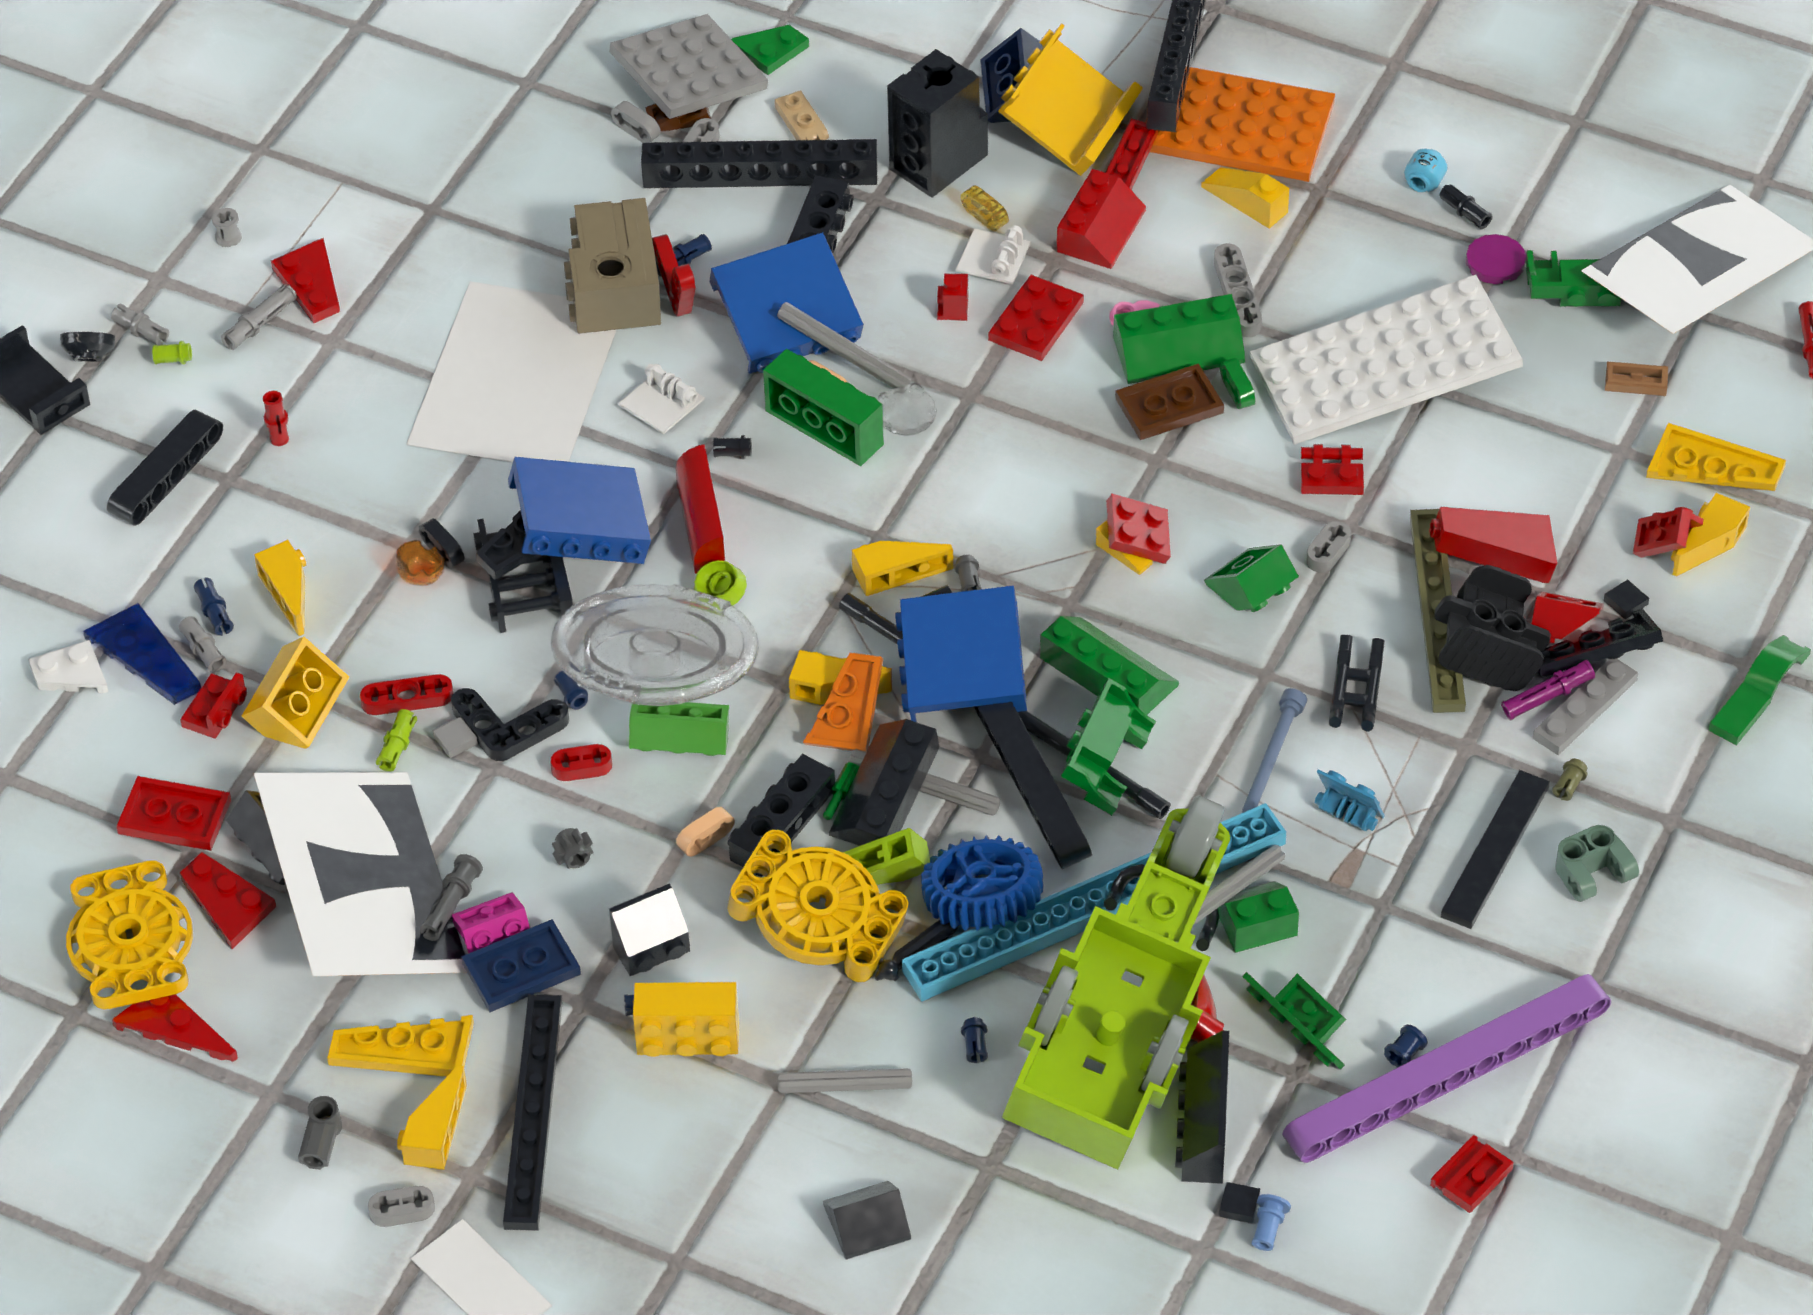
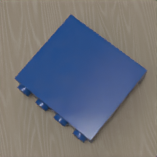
M823 233L711 268L710 285L713 292L718 291L749 361V374L757 371L763 373V370L785 349L802 356L812 353L819 355L829 350L778 318V311L785 302L798 308L853 343L861 338L864 324Z
M514 457L508 477V485L510 489H517L526 534L521 550L522 553L644 564L651 538L635 468Z
M1014 585L900 599L901 612H895L897 631H902L903 639H897L899 658L905 659V666H899L901 685H907V693L901 694L903 712L910 713L911 721L917 722L916 713L1013 702L1017 712L1027 711L1018 605Z

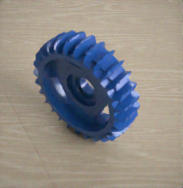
M987 835L984 839L976 840L973 837L972 841L968 842L961 839L960 844L956 846L950 843L947 851L939 849L938 856L930 857V863L924 865V872L921 874L922 896L927 911L932 913L933 918H939L944 925L950 922L951 927L954 929L962 925L964 931L969 927H975L977 931L981 927H989L992 930V927L998 924L1004 928L1005 922L1009 920L1016 923L1018 915L1026 917L1028 910L1035 909V903L1041 901L1044 887L1041 863L1038 860V856L1032 852V849L1030 847L1024 848L1023 842L1014 844L1012 838L1002 841L999 835L996 839H989ZM978 875H989L984 878H974Z

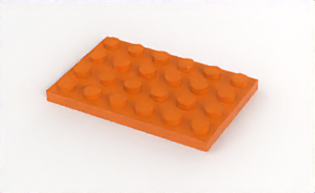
M1191 67L1176 132L1159 130L1150 152L1309 182L1335 103V93Z

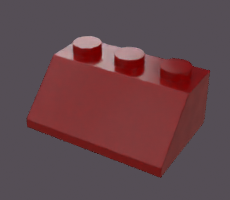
M1092 169L1057 226V252L1112 269L1146 211L1145 204L1120 177Z

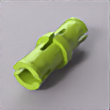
M406 709L398 711L391 730H388L383 738V748L375 761L376 765H380V769L388 772L395 770L402 751L406 750L410 743L409 736L417 722V716H413V712Z

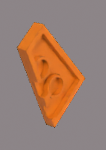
M849 653L832 686L833 689L827 701L816 716L815 724L803 741L805 745L847 751L857 749L867 752L883 664L881 656Z

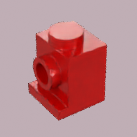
M944 273V286H938L937 320L967 321L969 300L968 274Z

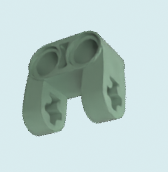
M1592 826L1563 839L1558 845L1555 870L1566 888L1578 902L1596 896L1597 887L1591 873L1606 866L1620 883H1625L1639 876V867L1635 857L1608 826Z

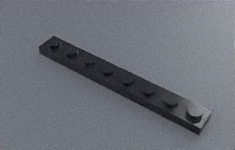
M528 995L503 1217L504 1230L539 1231L563 1004L562 995Z

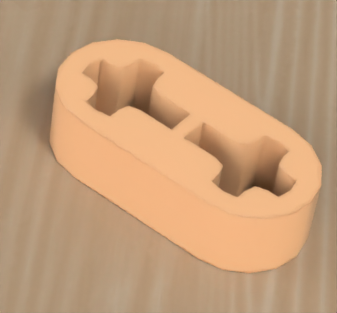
M716 807L686 826L679 833L676 844L687 856H695L725 837L732 830L735 819L723 807Z

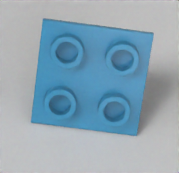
M1319 769L1317 770V774L1326 789L1325 793L1319 792L1315 798V804L1319 805V809L1333 816L1336 813V817L1339 819L1346 812L1345 822H1350L1363 831L1368 829L1373 831L1378 823V819L1375 816L1385 817L1379 805L1380 802L1374 796L1375 792L1361 784L1354 787L1346 783L1347 779L1335 771L1329 770L1327 774Z

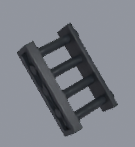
M483 518L477 519L479 532L473 533L476 551H479L497 533H486ZM537 555L523 563L527 564L543 561V564L549 563L550 568H546L545 572L494 580L487 572L493 602L488 603L491 622H498L500 633L506 632L504 616L553 608L554 611L560 610L562 622L575 620L573 600L563 557ZM548 584V587L554 586L555 591L550 592L551 595L504 604L501 602L500 592Z

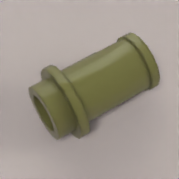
M1576 758L1565 762L1563 765L1564 771L1552 789L1553 794L1559 797L1563 788H1566L1561 800H1571L1580 781L1587 778V765Z

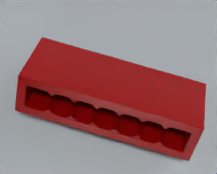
M705 444L687 450L679 457L676 463V481L695 574L709 562L725 561L724 537Z

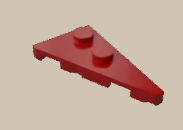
M176 994L134 1003L112 1019L114 1027L120 1031L128 1028L142 1032L144 1038L161 1040L167 1045L191 1051L193 1047L207 1051L210 1057L218 1060L234 1062L238 1059L237 1051Z

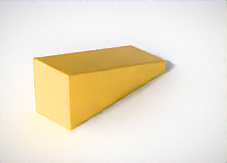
M1107 520L1096 528V545L1138 575L1142 574L1153 564V560L1110 549Z

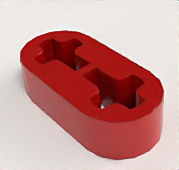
M602 744L560 749L553 753L551 757V771L553 776L560 781L604 776L612 769V754L610 749ZM600 758L601 762L595 763L594 759ZM568 762L569 767H563L562 763Z

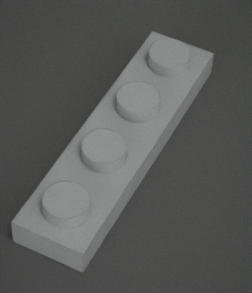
M1609 659L1595 672L1594 679L1583 683L1533 731V739L1556 755H1559L1637 681L1638 672L1618 659Z

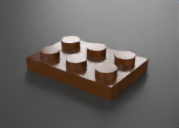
M1199 364L1115 390V399L1140 440L1224 413V403Z

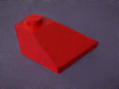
M1540 592L1536 597L1531 624L1548 630L1551 634L1550 643H1555V639H1563L1599 615L1603 610L1604 603Z

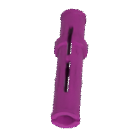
M1587 660L1564 672L1558 670L1553 673L1552 678L1506 701H1502V709L1506 717L1511 721L1515 717L1561 694L1564 696L1572 692L1571 689L1594 679L1595 672Z

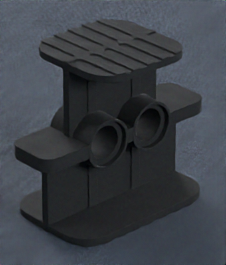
M1491 565L1475 568L1459 589L1457 597L1445 596L1435 608V619L1447 624V640L1439 653V663L1448 670L1464 674L1504 690L1519 691L1525 688L1543 665L1544 657L1541 651H1544L1550 643L1551 637L1548 630L1527 623L1523 617L1524 602L1532 591L1530 581L1520 575Z

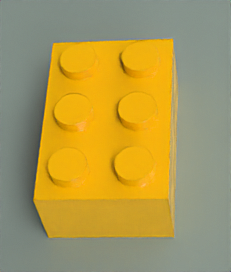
M736 982L635 983L633 1021L637 1055L656 1057L659 1055L726 1056L728 1054H738L739 1010Z

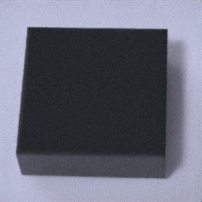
M1627 579L1605 593L1604 602L1626 620L1633 615L1634 611L1649 604V597Z
M1226 1182L1219 1217L1253 1224L1258 1206L1257 1199L1260 1196V1188Z

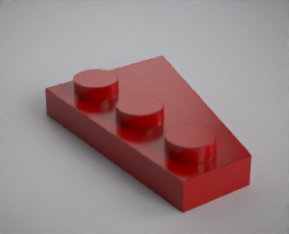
M324 238L271 260L273 271L283 284L293 288L297 296L296 301L313 323L340 312Z
M203 852L180 872L181 881L200 907L205 909L211 918V922L224 935L231 949L241 942L276 908V902L273 897Z

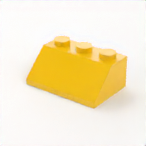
M301 637L282 646L241 717L264 737L306 749L312 743L348 681L349 676L307 638Z

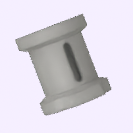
M221 208L212 215L213 225L217 228L215 239L217 244L222 247L237 245L242 239L241 232L237 227L239 221L238 213L232 208Z

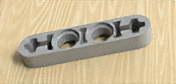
M1221 244L1215 249L1214 266L1223 294H1232L1233 299L1243 297L1249 300L1245 304L1235 302L1240 317L1242 336H1256L1262 329V314L1241 250L1234 244ZM1226 257H1229V259L1232 260V265L1228 266V261ZM1231 276H1238L1242 280L1240 282L1233 283L1228 281L1227 278ZM1248 314L1250 324L1244 320V315Z

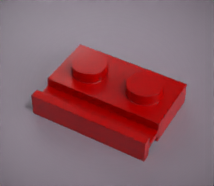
M1473 1135L1431 1178L1430 1186L1439 1188L1443 1191L1444 1196L1468 1213H1471L1513 1170L1514 1162L1487 1143L1485 1145L1478 1141V1137Z

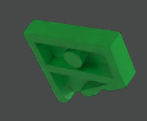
M791 25L731 39L752 63L767 75L809 47V38Z

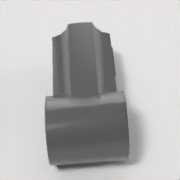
M329 1096L316 1097L308 1106L309 1119L298 1160L310 1169L321 1170L323 1167H328L336 1136L342 1130V1120L338 1104ZM324 1116H330L329 1118H326V1119H320V1118H322V1117H324Z

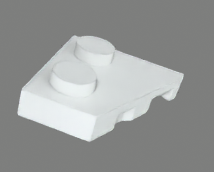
M90 640L28 659L39 690L55 691L63 689L69 692H79L80 687L97 688L98 693L108 692L107 683Z

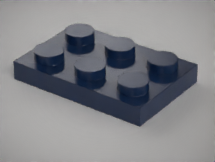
M553 919L461 956L462 965L489 1013L524 999L528 995L536 994L581 975L580 965Z

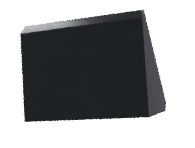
M889 1181L823 1201V1206L846 1260L911 1240V1233L900 1191Z

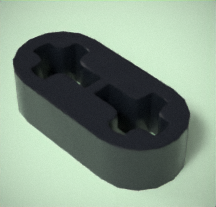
M432 518L419 526L422 540L446 567L451 569L465 560L459 543L436 519Z

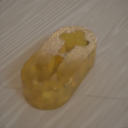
M974 185L961 194V202L966 211L988 229L997 231L1009 222L1005 208L980 187Z

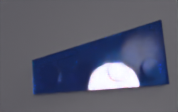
M139 603L83 631L85 640H90L91 644H97L102 648L104 654L111 659L116 658L124 664L127 671L133 675H139L145 680L146 685L175 705L200 691V681Z

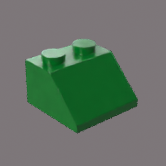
M1282 544L1248 548L1204 579V582L1237 611L1251 610V612H1256L1268 604L1267 599L1271 596H1278L1291 588L1290 583L1297 579L1299 575Z
M1273 881L1244 889L1218 907L1219 919L1235 953L1298 936L1299 910L1288 887Z

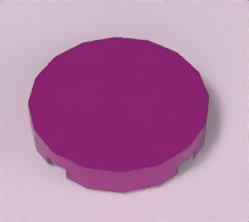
M1499 234L1484 235L1475 239L1468 246L1465 262L1470 268V273L1477 275L1480 281L1490 284H1503L1504 280L1510 279L1511 282L1523 273L1526 254L1519 242L1508 236Z

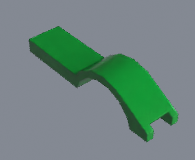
M1785 635L1768 643L1753 662L1743 683L1710 722L1709 731L1737 746L1770 705L1773 695L1786 672L1795 663L1802 665L1810 655L1811 649L1806 646L1804 648L1788 640L1789 638Z

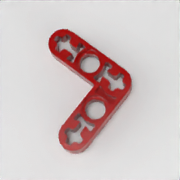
M667 234L652 237L655 259L673 312L676 317L690 314L696 289L691 267L689 264L678 266Z

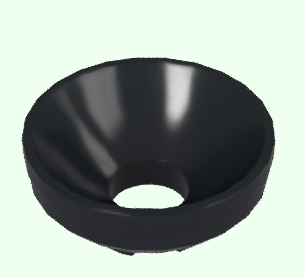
M67 332L60 334L61 347L73 357L74 361L99 362L103 356L109 354L115 347L116 337L108 333Z

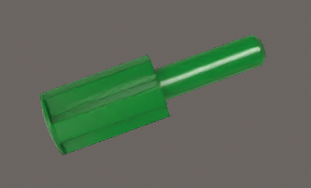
M851 762L844 765L832 787L834 790L832 792L833 797L823 813L824 819L831 820L842 799H845L859 769L858 765Z

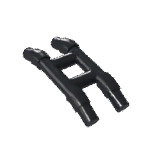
M1340 635L1329 725L1333 728L1341 726L1344 705L1363 707L1361 728L1369 732L1373 729L1375 723L1385 640L1380 638L1372 639L1369 668L1359 669L1350 668L1353 636ZM1347 680L1367 682L1365 694L1346 692Z

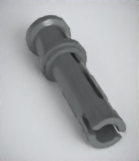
M460 854L455 859L452 873L447 874L443 880L441 895L420 927V933H424V938L431 941L438 940L460 899L467 897L471 892V883L483 871V866L477 858L468 854Z

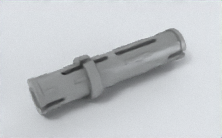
M286 284L282 285L253 311L240 316L238 322L221 335L223 344L228 349L235 350L247 338L256 336L265 323L296 300L297 296L293 288Z

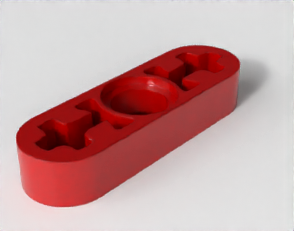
M436 674L368 684L362 688L360 700L365 713L369 715L397 713L401 709L411 711L445 706L451 702L454 692L451 679L446 675ZM442 688V692L436 693L435 689ZM406 690L416 693L410 699H402L398 696ZM421 690H425V695H421ZM388 694H392L393 700H389ZM372 697H378V701H372Z

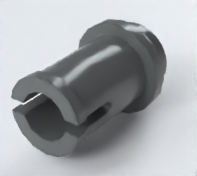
M972 555L960 556L954 565L955 572L959 574L961 592L981 590L977 573L979 562Z

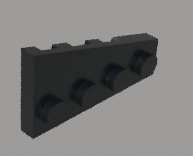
M521 510L512 517V523L505 529L501 528L476 552V561L494 580L537 556L536 554H524L521 551L526 536Z
M1643 608L1633 612L1634 618L1623 622V619L1617 618L1608 622L1609 628L1601 632L1591 629L1581 633L1577 642L1573 643L1572 641L1564 640L1545 648L1544 651H1541L1544 660L1538 673L1541 677H1553V673L1558 670L1563 672L1584 660L1589 661L1592 665L1593 662L1602 659L1620 658L1624 653L1636 649H1650L1654 644L1663 642L1661 629Z

